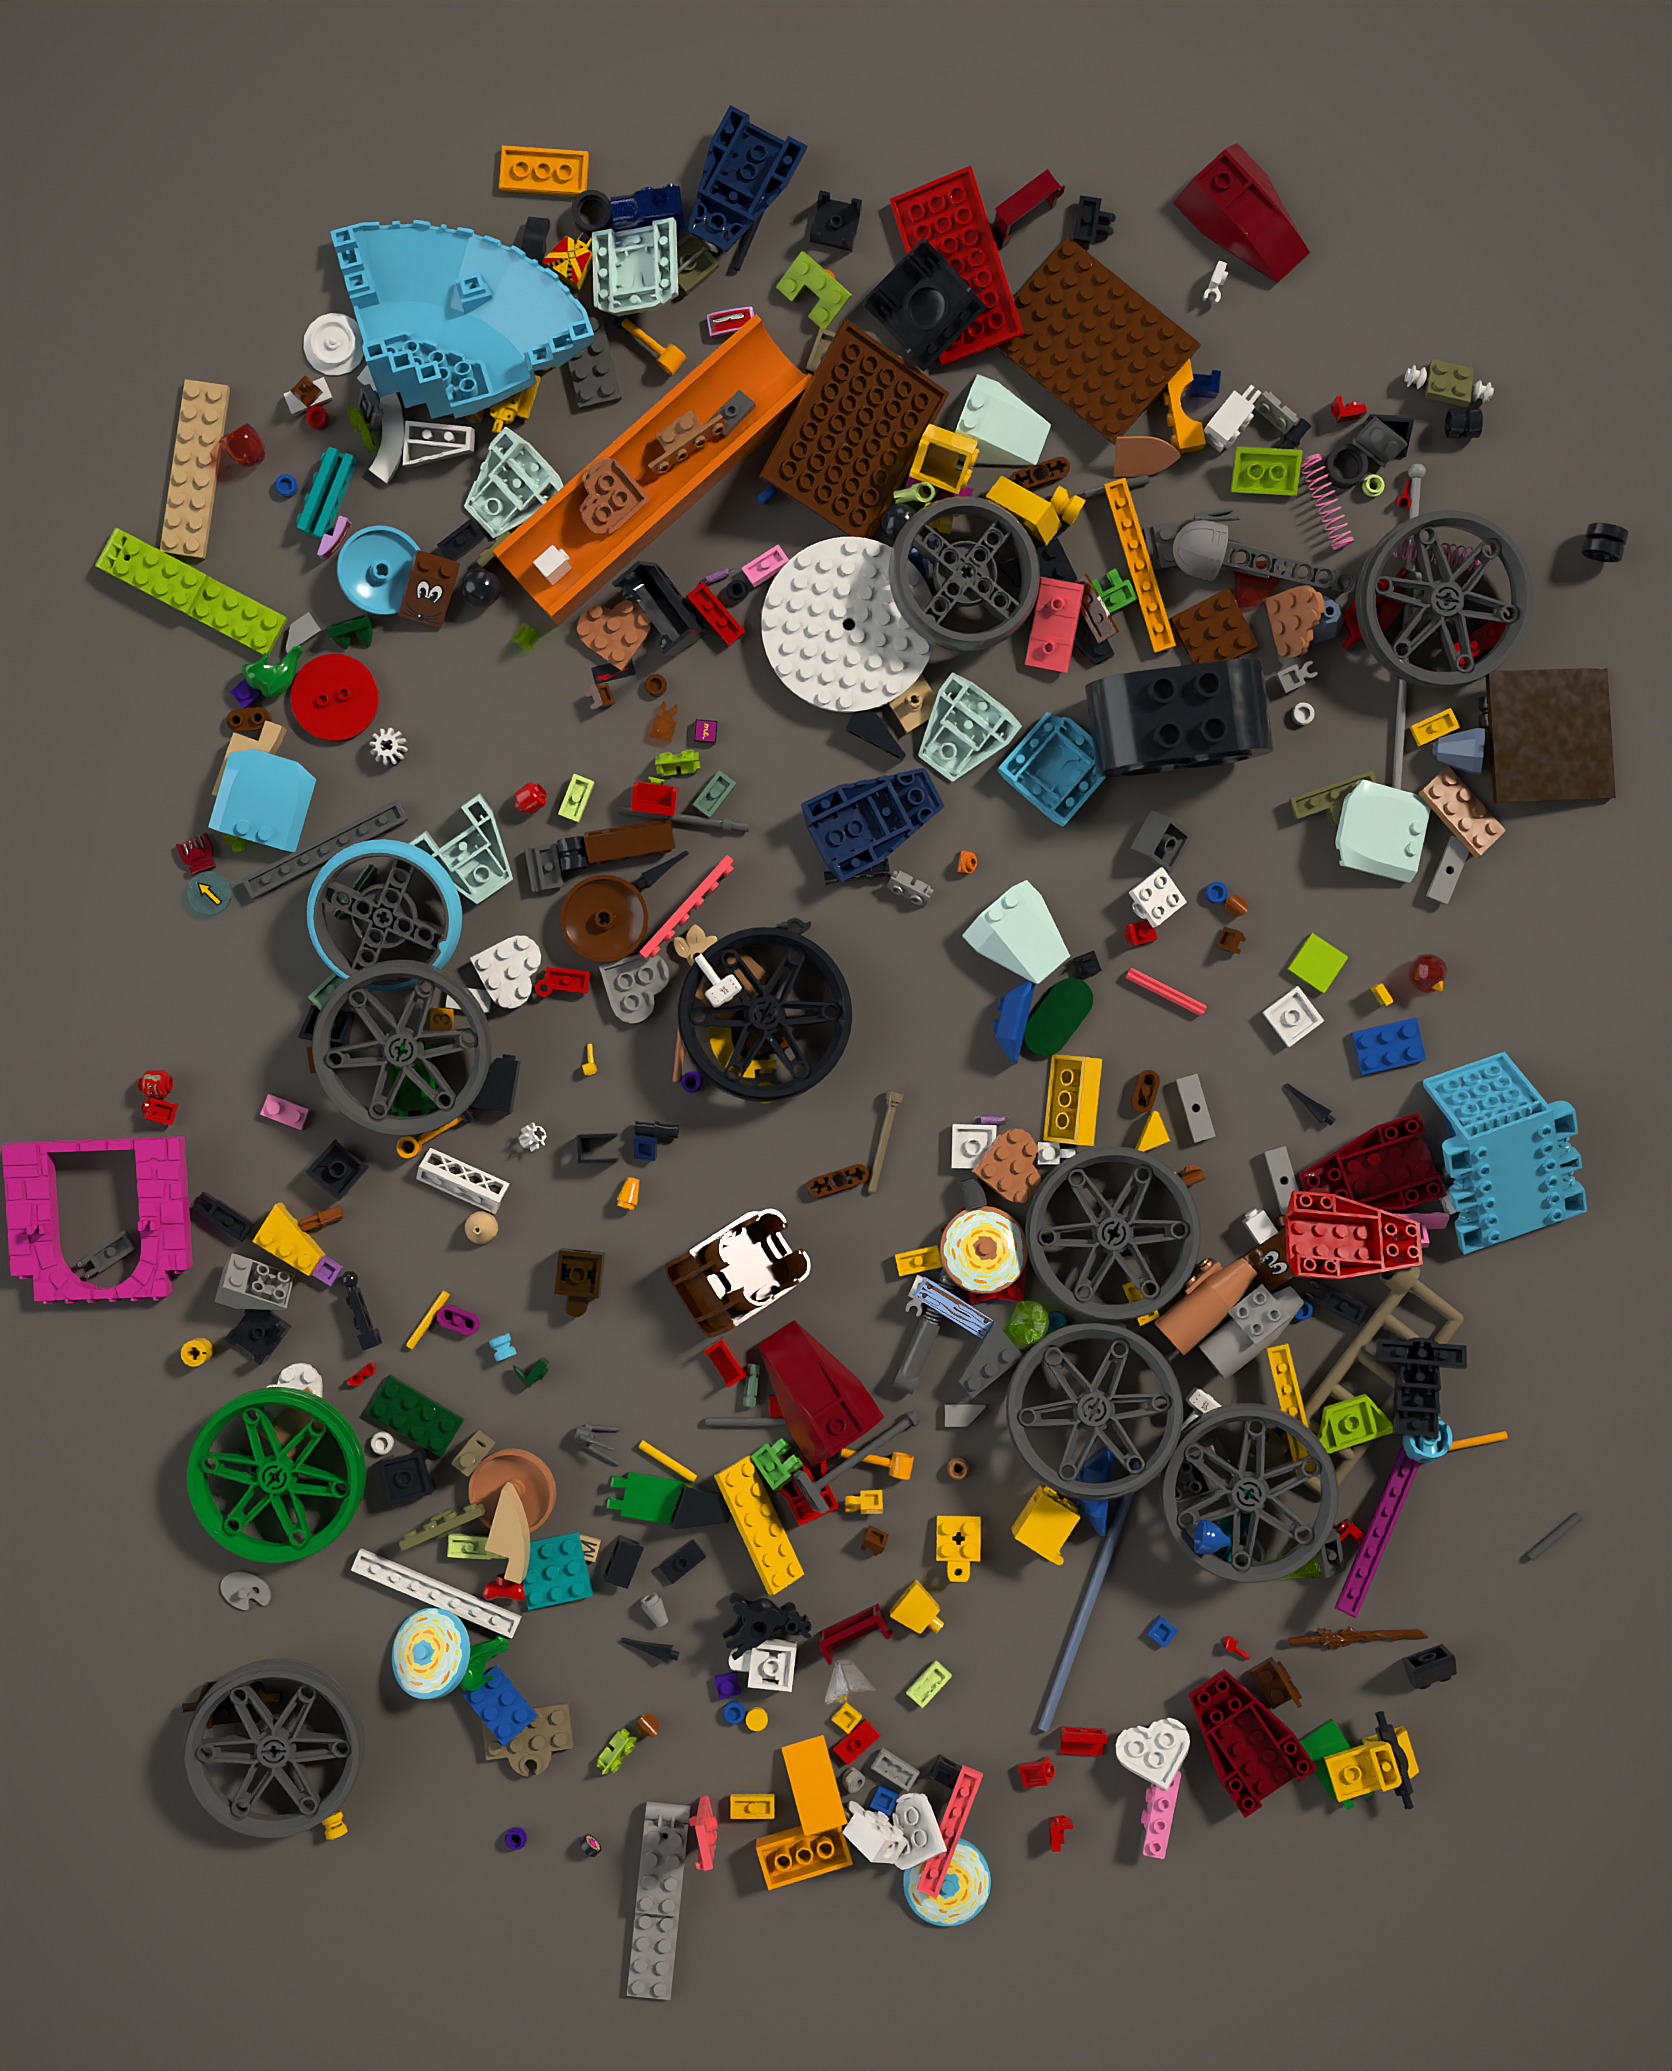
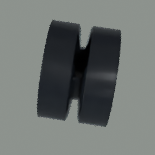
M1589 524L1585 535L1587 540L1583 543L1581 554L1589 559L1600 562H1620L1625 549L1623 546L1626 544L1629 532L1625 528L1613 524Z

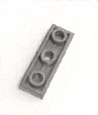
M1450 836L1426 894V897L1445 905L1449 903L1470 852L1457 837ZM1447 867L1451 869L1450 874H1447L1446 872Z
M1198 1074L1176 1079L1193 1142L1216 1137ZM1194 1104L1198 1105V1110L1196 1112H1193L1192 1106Z
M1286 1146L1264 1151L1263 1153L1281 1215H1285L1291 1192L1299 1190ZM1284 1176L1286 1178V1182L1284 1184H1281L1280 1179Z

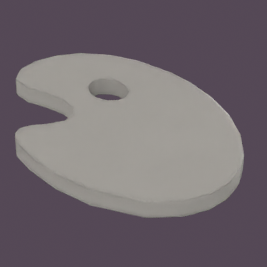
M236 1571L226 1575L221 1582L222 1595L230 1604L241 1610L249 1609V1599L251 1598L263 1606L270 1602L271 1591L269 1586L255 1574ZM253 1587H257L259 1593H255Z

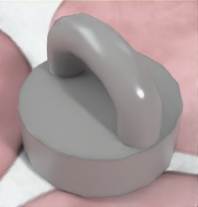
M854 1767L848 1768L842 1777L843 1786L849 1793L859 1791L865 1782L864 1775Z

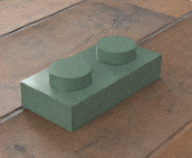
M719 770L695 800L693 806L711 818L737 783Z
M333 972L308 998L321 1011L328 997L344 979Z

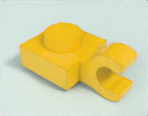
M882 1490L860 1491V1496H845L846 1512H855L861 1509V1514H883Z

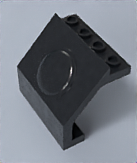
M924 237L861 302L908 352V357L923 372L987 308L973 289Z

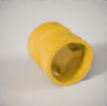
M337 1809L331 1816L321 1822L326 1828L324 1833L327 1840L338 1838L348 1831L346 1824L342 1821L343 1814L341 1809Z

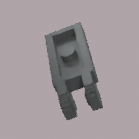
M124 1230L88 1253V1256L76 1263L75 1266L77 1269L83 1268L92 1261L95 1268L83 1275V1278L87 1280L138 1249L128 1231Z

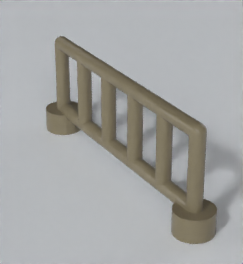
M1419 1266L1380 1274V1281L1389 1287L1391 1292L1303 1406L1308 1428L1317 1438L1320 1425L1311 1418L1327 1397L1332 1395L1340 1402L1355 1397L1338 1383L1356 1359L1390 1386L1395 1387L1396 1373L1385 1364L1376 1363V1358L1364 1348L1382 1325L1403 1341L1420 1337L1391 1315L1408 1290L1412 1291L1447 1319V1322L1433 1339L1439 1344H1447L1463 1323L1464 1317L1460 1312L1418 1280L1420 1275ZM1394 1392L1380 1409L1388 1420L1393 1415ZM1265 1429V1469L1272 1468L1277 1464L1282 1465L1293 1461L1292 1458L1285 1454L1289 1449L1286 1431L1279 1436L1272 1429ZM1253 1439L1249 1447L1248 1456L1256 1461L1257 1440ZM1374 1439L1334 1452L1342 1458L1335 1468L1338 1487ZM1295 1470L1288 1472L1292 1476H1296ZM1312 1477L1303 1482L1304 1485L1321 1497V1485L1317 1477Z

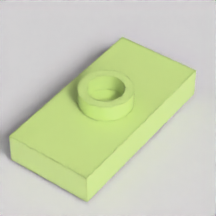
M935 1660L906 1691V1694L923 1709L952 1677V1674Z

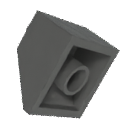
M1151 810L1137 837L1134 839L1131 849L1142 858L1172 873L1192 834L1171 817Z

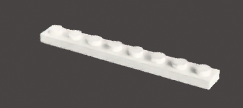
M362 1548L359 1550L351 1569L353 1572L438 1608L448 1610L457 1616L511 1639L522 1617Z

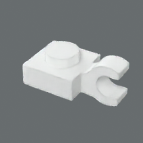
M1218 262L1208 289L1203 295L1204 301H1206L1209 294H1213L1215 296L1214 304L1216 305L1219 302L1221 293L1218 286L1219 284L1224 285L1228 272H1225L1227 263Z
M1037 1142V1164H1060V1158H1069L1075 1155V1149H1060L1059 1142Z

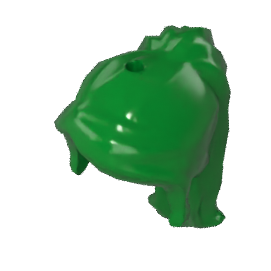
M301 645L292 647L278 665H264L268 662L269 657L268 653H264V657L258 662L244 664L241 672L251 687L261 690L265 697L277 698L284 694L291 685L295 676L298 658L304 650L301 649Z
M497 1636L496 1639L470 1646L469 1664L458 1686L464 1691L473 1692L488 1681L493 1680V1675L483 1678L485 1663L492 1656L505 1653L509 1649V1641L502 1636Z

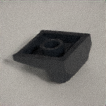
M335 1139L306 1171V1174L331 1196L340 1201L349 1193V1190L361 1178L369 1166L361 1162Z

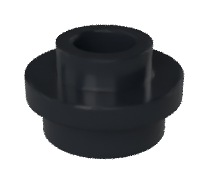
M741 580L731 581L726 588L728 598L733 602L743 601L748 594L747 585ZM735 588L741 589V593L739 595H735L733 593V590Z

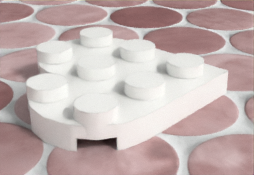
M514 936L471 957L470 960L491 999L503 1008L514 1009L526 1003L531 995L532 984L530 977L537 972L540 966L541 953L536 943L527 936Z
M296 1363L285 1368L279 1376L278 1383L268 1386L305 1390L309 1387L313 1394L322 1398L323 1384L321 1375L310 1364ZM264 1406L270 1422L286 1408L284 1406Z
M1172 1718L1159 1720L1158 1722L1155 1721L1149 1728L1137 1726V1728L1125 1729L1118 1736L1116 1742L1117 1759L1129 1771L1168 1791L1190 1747L1189 1734L1182 1723Z
M909 1793L897 1799L896 1811L892 1815L893 1826L898 1827L903 1832V1837L908 1843L895 1863L891 1864H895L901 1870L914 1868L946 1852V1846L926 1795Z

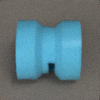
M509 1333L489 1340L490 1346L497 1350L494 1354L496 1361L517 1354L515 1347L509 1346L511 1344Z

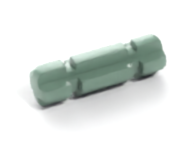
M748 1364L747 1373H749V1376H746L744 1391L746 1396L743 1398V1405L755 1407L756 1398L754 1397L757 1395L759 1377H757V1374H760V1365Z

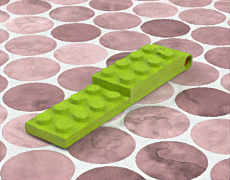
M116 527L95 564L97 568L263 655L264 653L270 655L288 621L287 617Z

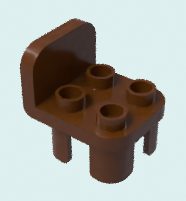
M766 1209L761 1212L747 1213L665 1264V1272L670 1283L698 1328L706 1336L713 1338L732 1330L793 1289L809 1275L811 1263L806 1252L802 1248L791 1252L780 1234V1231L788 1227L787 1221L780 1212Z

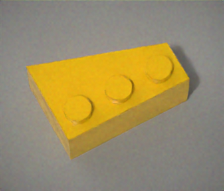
M1002 475L986 495L988 501L1001 506L1011 513L1029 534L1046 546L1062 526L1050 502Z
M282 1202L274 1205L252 1241L308 1276L313 1274L322 1257L326 1255L311 1236L302 1231L299 1222L287 1211Z

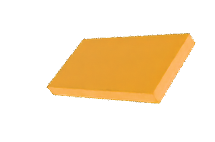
M502 146L499 191L576 197L581 192L587 191L589 152Z
M824 1735L782 1747L804 1836L807 1837L848 1824Z

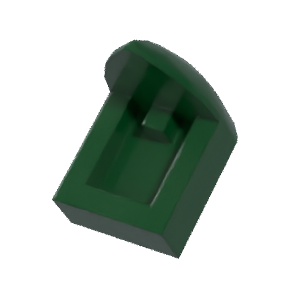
M542 1357L530 1374L515 1365L513 1369L518 1378L530 1388L537 1378L542 1380L549 1371L546 1368L549 1361Z

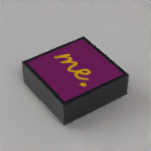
M696 719L694 742L716 744L718 721Z

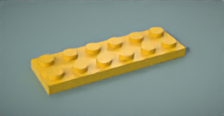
M745 1456L715 1474L716 1482L769 1596L775 1595L803 1576L804 1572L751 1456Z

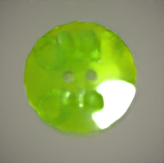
M1021 1301L1016 1305V1309L1011 1317L1009 1332L1020 1343L1031 1345L1044 1337L1049 1324L1048 1313L1044 1306L1034 1301Z

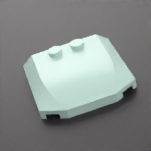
M673 217L652 221V226L619 232L607 229L592 232L594 307L598 310L615 316L657 310L678 296L676 220Z
M1358 780L1356 782L1357 786L1344 799L1335 840L1336 848L1340 850L1342 860L1339 861L1340 866L1410 883L1418 871L1431 807L1420 795L1366 780Z

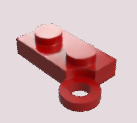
M546 966L545 979L536 983L535 991L542 997L549 996L553 989L588 993L591 972ZM542 984H546L548 986V990L546 992H542L540 990V986Z

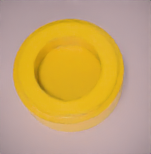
M760 1707L750 1709L746 1715L748 1728L753 1731H761L766 1727L768 1722L766 1711Z

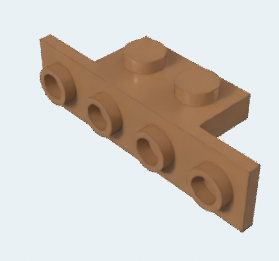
M692 410L688 411L655 435L666 452L648 464V466L657 476L667 472L670 466L677 461L684 460L694 449L704 446L706 441L714 435L721 434L729 426L728 423L719 414L702 426Z

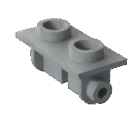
M1265 391L1254 404L1255 409L1276 428L1286 434L1298 421L1297 414L1292 412L1286 405L1281 409L1279 405L1282 402L1272 392L1268 393Z
M894 871L887 888L897 895L910 899L914 904L925 907L934 891L930 888L931 886L919 880L913 886L910 884L913 879L912 876L902 871Z

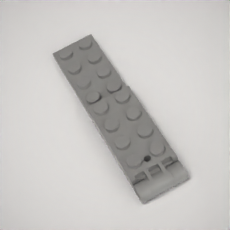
M647 1801L627 1996L663 2000L671 1999L691 1809L689 1805Z

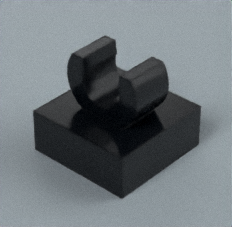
M1094 950L1073 958L1081 979L1102 971Z

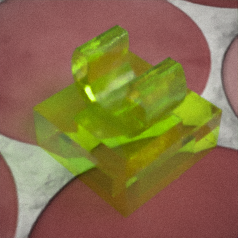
M522 623L510 641L520 648L532 651L533 648L529 646V640L533 638L539 642L540 638L534 634L535 630Z
M227 833L222 835L224 843L232 842L234 853L245 850L243 840L246 839Z

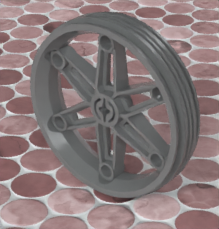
M1457 510L1433 511L1413 517L1397 525L1372 549L1364 563L1357 583L1355 600L1356 618L1367 648L1375 659L1391 674L1410 684L1421 687H1459L1486 677L1487 674L1498 669L1516 650L1524 637L1531 618L1533 586L1530 571L1521 550L1500 527L1483 517L1469 512ZM1445 527L1463 530L1483 541L1451 571L1435 528ZM1423 531L1428 532V534H1429V539H1428V541L1423 540V538H1422V532H1423ZM1414 535L1422 581L1380 576L1391 554L1405 540ZM1486 545L1491 547L1490 556L1485 552ZM1429 548L1433 551L1443 579L1433 581L1427 553ZM1497 556L1503 563L1509 578L1511 604L1470 592ZM1478 559L1481 563L1465 584L1460 587L1454 580ZM1379 580L1384 583V590L1382 592L1377 587ZM1394 586L1425 590L1423 601L1393 592ZM1376 596L1417 608L1391 644L1384 637L1378 622ZM1438 597H1443V599L1449 601L1450 603L1444 604V601L1438 599ZM1465 599L1494 608L1493 614L1462 610ZM1505 608L1509 611L1508 619H1505L1503 615ZM1427 613L1433 620L1409 641L1407 639L1408 635L1424 614ZM1453 618L1460 645V651L1457 652L1445 621ZM1465 618L1507 624L1496 645L1482 659L1474 663ZM1437 629L1453 672L1428 671L1416 667L1404 659ZM1398 644L1403 648L1401 655L1396 653V646ZM1461 658H1463L1465 661V667L1463 669H1461L1459 666V660Z
M390 960L367 966L345 979L328 997L321 1008L314 1027L312 1054L316 1074L321 1086L333 1104L343 1114L370 1130L384 1134L406 1136L439 1129L459 1117L472 1104L479 1094L490 1068L492 1041L489 1024L482 1007L472 992L456 977L424 962ZM389 978H411L418 980L399 1021L365 986ZM420 983H429L431 991L424 992L420 987ZM436 987L449 995L459 1005L467 1017L471 1028L423 1031ZM354 992H361L364 995V1001H357L354 998ZM419 998L424 1000L414 1031L406 1028L405 1025ZM348 999L375 1038L330 1049L334 1021L339 1010ZM368 1006H371L393 1028L386 1036L366 1010ZM471 1034L474 1037V1042H465L463 1035ZM455 1038L456 1043L424 1050L422 1040ZM405 1039H407L405 1042V1051L399 1057L400 1045L404 1042ZM381 1046L383 1056L350 1058L349 1053ZM475 1047L471 1075L466 1085L456 1096L430 1058ZM331 1054H339L342 1058L341 1062L333 1061ZM420 1061L439 1087L434 1090L412 1066ZM382 1065L370 1108L359 1102L349 1093L340 1081L335 1068ZM390 1065L400 1068L388 1097L383 1096L382 1091ZM406 1075L439 1107V1109L433 1112L413 1117L387 1115ZM440 1095H448L451 1098V1102H442ZM374 1105H383L385 1112H377Z
M1104 1146L1076 1153L1062 1161L1046 1175L1030 1202L1025 1224V1238L1033 1270L1046 1290L1055 1299L1074 1312L1086 1317L1105 1321H1123L1152 1313L1164 1306L1179 1293L1185 1285L1184 1283L1188 1281L1197 1262L1201 1242V1226L1195 1201L1186 1184L1172 1168L1158 1158L1140 1150L1120 1146ZM1101 1162H1124L1136 1165L1111 1207L1082 1170L1084 1167ZM1144 1168L1148 1175L1145 1180L1141 1181L1137 1178V1171ZM1074 1172H1079L1082 1175V1180L1078 1184H1073L1071 1181V1175ZM1152 1175L1156 1176L1171 1192L1179 1207L1182 1220L1135 1219ZM1067 1180L1090 1222L1042 1228L1044 1213L1050 1198L1061 1183ZM1135 1185L1139 1188L1128 1215L1125 1217L1117 1212L1131 1188ZM1087 1188L1106 1214L1101 1215L1097 1219L1081 1190ZM1180 1223L1184 1231L1181 1235L1176 1236L1173 1228L1176 1224ZM1115 1227V1232L1118 1233L1117 1237L1112 1236L1110 1239V1234L1107 1232L1109 1229L1113 1230ZM1133 1227H1165V1233L1133 1237ZM1092 1229L1093 1240L1060 1239V1233ZM1047 1230L1051 1231L1053 1235L1052 1240L1048 1243L1043 1242L1041 1239L1042 1233ZM1183 1239L1178 1262L1169 1277L1159 1287L1136 1245ZM1043 1246L1091 1247L1073 1292L1067 1289L1051 1270L1044 1254ZM1127 1248L1130 1249L1144 1275L1140 1279L1120 1255V1252ZM1100 1249L1108 1253L1091 1282L1087 1280V1276ZM1114 1259L1143 1295L1141 1299L1124 1304H1101L1090 1301ZM1146 1283H1153L1154 1291L1151 1294L1144 1293V1285ZM1082 1286H1086L1089 1289V1293L1085 1298H1080L1077 1293L1078 1289Z
M1096 1322L1080 1323L1048 1334L1032 1346L1024 1355L1013 1373L1009 1384L1006 1400V1420L1012 1444L1019 1458L1040 1482L1054 1491L1071 1498L1088 1501H1106L1121 1498L1140 1490L1156 1478L1165 1468L1180 1438L1183 1424V1401L1180 1387L1172 1368L1151 1343L1138 1334L1116 1325ZM1089 1340L1112 1343L1092 1384L1084 1378L1061 1352L1060 1348L1075 1342ZM1120 1345L1126 1349V1352L1123 1355H1117L1113 1349ZM1129 1351L1138 1355L1148 1364L1158 1378L1164 1393L1115 1395ZM1051 1353H1057L1060 1356V1360L1052 1363L1048 1360V1356ZM1044 1360L1069 1400L1022 1409L1027 1383L1035 1369ZM1111 1362L1117 1363V1367L1108 1394L1097 1389ZM1063 1367L1069 1371L1086 1391L1078 1398L1060 1371ZM1159 1398L1164 1399L1167 1406L1164 1409H1158L1154 1404L1155 1400ZM1097 1401H1099V1403H1098V1412H1099V1414H1098V1413H1095V1415L1092 1417L1091 1421H1089V1420H1090V1413H1091V1411L1089 1410V1408H1090V1409H1093L1094 1406H1096ZM1147 1402L1148 1408L1115 1414L1114 1403ZM1084 1405H1085V1407H1084L1085 1417H1084L1083 1414H1082V1408H1083ZM1104 1406H1105V1408H1106V1415H1105V1416H1104ZM1073 1408L1075 1419L1041 1420V1414ZM1025 1413H1031L1034 1416V1420L1026 1424L1022 1421V1416ZM1167 1413L1166 1428L1162 1441L1154 1455L1145 1463L1119 1422ZM1112 1425L1129 1453L1124 1456L1103 1430ZM1073 1427L1058 1473L1047 1466L1035 1453L1028 1441L1025 1428ZM1083 1428L1091 1432L1077 1461L1071 1459L1080 1429ZM1097 1437L1130 1474L1125 1478L1108 1483L1095 1484L1075 1481ZM1138 1460L1142 1467L1138 1471H1133L1129 1467V1462ZM1065 1467H1071L1075 1474L1071 1478H1065L1062 1475V1470Z
M1235 1403L1221 1406L1200 1415L1190 1422L1181 1431L1177 1447L1171 1459L1161 1471L1159 1479L1161 1510L1167 1529L1175 1543L1196 1565L1215 1576L1231 1581L1246 1583L1266 1582L1284 1577L1298 1570L1309 1562L1322 1548L1333 1528L1338 1510L1339 1491L1335 1469L1319 1439L1306 1425L1292 1415L1280 1409L1257 1403ZM1246 1421L1237 1467L1196 1442L1203 1435L1221 1425ZM1253 1421L1261 1423V1428L1258 1431L1250 1430L1249 1426ZM1265 1423L1279 1427L1294 1436L1307 1449L1310 1455L1264 1470ZM1251 1439L1257 1440L1256 1473L1245 1471ZM1191 1447H1197L1200 1449V1453L1196 1457H1191L1188 1455V1450ZM1185 1457L1219 1486L1220 1489L1177 1510L1175 1498L1176 1479L1180 1465ZM1206 1458L1234 1475L1229 1484L1203 1463ZM1307 1462H1315L1316 1466L1313 1471L1308 1472L1304 1469ZM1297 1469L1298 1475L1269 1489L1265 1479ZM1319 1474L1321 1501L1318 1515L1311 1528L1276 1496ZM1255 1484H1257V1485L1259 1486L1260 1492L1258 1491V1489H1257V1487H1256ZM1242 1488L1248 1491L1251 1489L1255 1497H1253L1252 1495L1250 1496L1249 1494L1245 1496ZM1225 1496L1228 1497L1230 1506L1199 1515L1198 1510ZM1268 1501L1293 1522L1290 1527L1262 1510ZM1240 1512L1251 1514L1245 1546L1239 1545ZM1183 1514H1191L1193 1516L1192 1520L1189 1523H1183L1180 1520ZM1232 1515L1231 1561L1224 1560L1213 1554L1196 1553L1194 1551V1539L1186 1529L1197 1526L1201 1519L1211 1522ZM1259 1518L1299 1542L1294 1549L1279 1558L1263 1563L1250 1564ZM1302 1528L1308 1529V1535L1304 1538L1297 1536V1532ZM1244 1554L1247 1556V1559L1244 1563H1237L1235 1561L1236 1556Z
M275 1658L256 1661L241 1666L221 1678L210 1688L197 1706L187 1729L184 1746V1759L188 1780L195 1796L204 1809L228 1828L242 1834L261 1838L295 1835L327 1819L344 1803L351 1793L363 1762L365 1748L364 1728L361 1716L352 1697L329 1673L312 1664L293 1659ZM264 1680H287L301 1685L276 1720L251 1688V1683ZM309 1687L313 1690V1693L307 1694L303 1688ZM241 1689L246 1695L240 1696L235 1690ZM317 1693L322 1695L336 1710L346 1734L299 1731ZM229 1695L248 1734L203 1739L209 1717L215 1708ZM299 1701L304 1705L291 1732L281 1726ZM248 1703H251L268 1726L261 1733L246 1707ZM296 1742L329 1744V1748L296 1752ZM342 1742L345 1743L348 1747L343 1749L340 1748L337 1744ZM254 1744V1753L221 1752V1747ZM203 1747L211 1748L212 1752H205ZM347 1757L344 1771L338 1782L327 1795L320 1799L302 1762ZM205 1762L251 1764L233 1802L225 1797L213 1783ZM291 1763L304 1791L300 1792L282 1767ZM259 1764H262L269 1768V1770L251 1794L247 1792V1789ZM273 1776L276 1777L300 1809V1811L283 1815H266L250 1810ZM305 1800H312L314 1804L308 1805L305 1803ZM244 1802L247 1807H240L237 1803Z

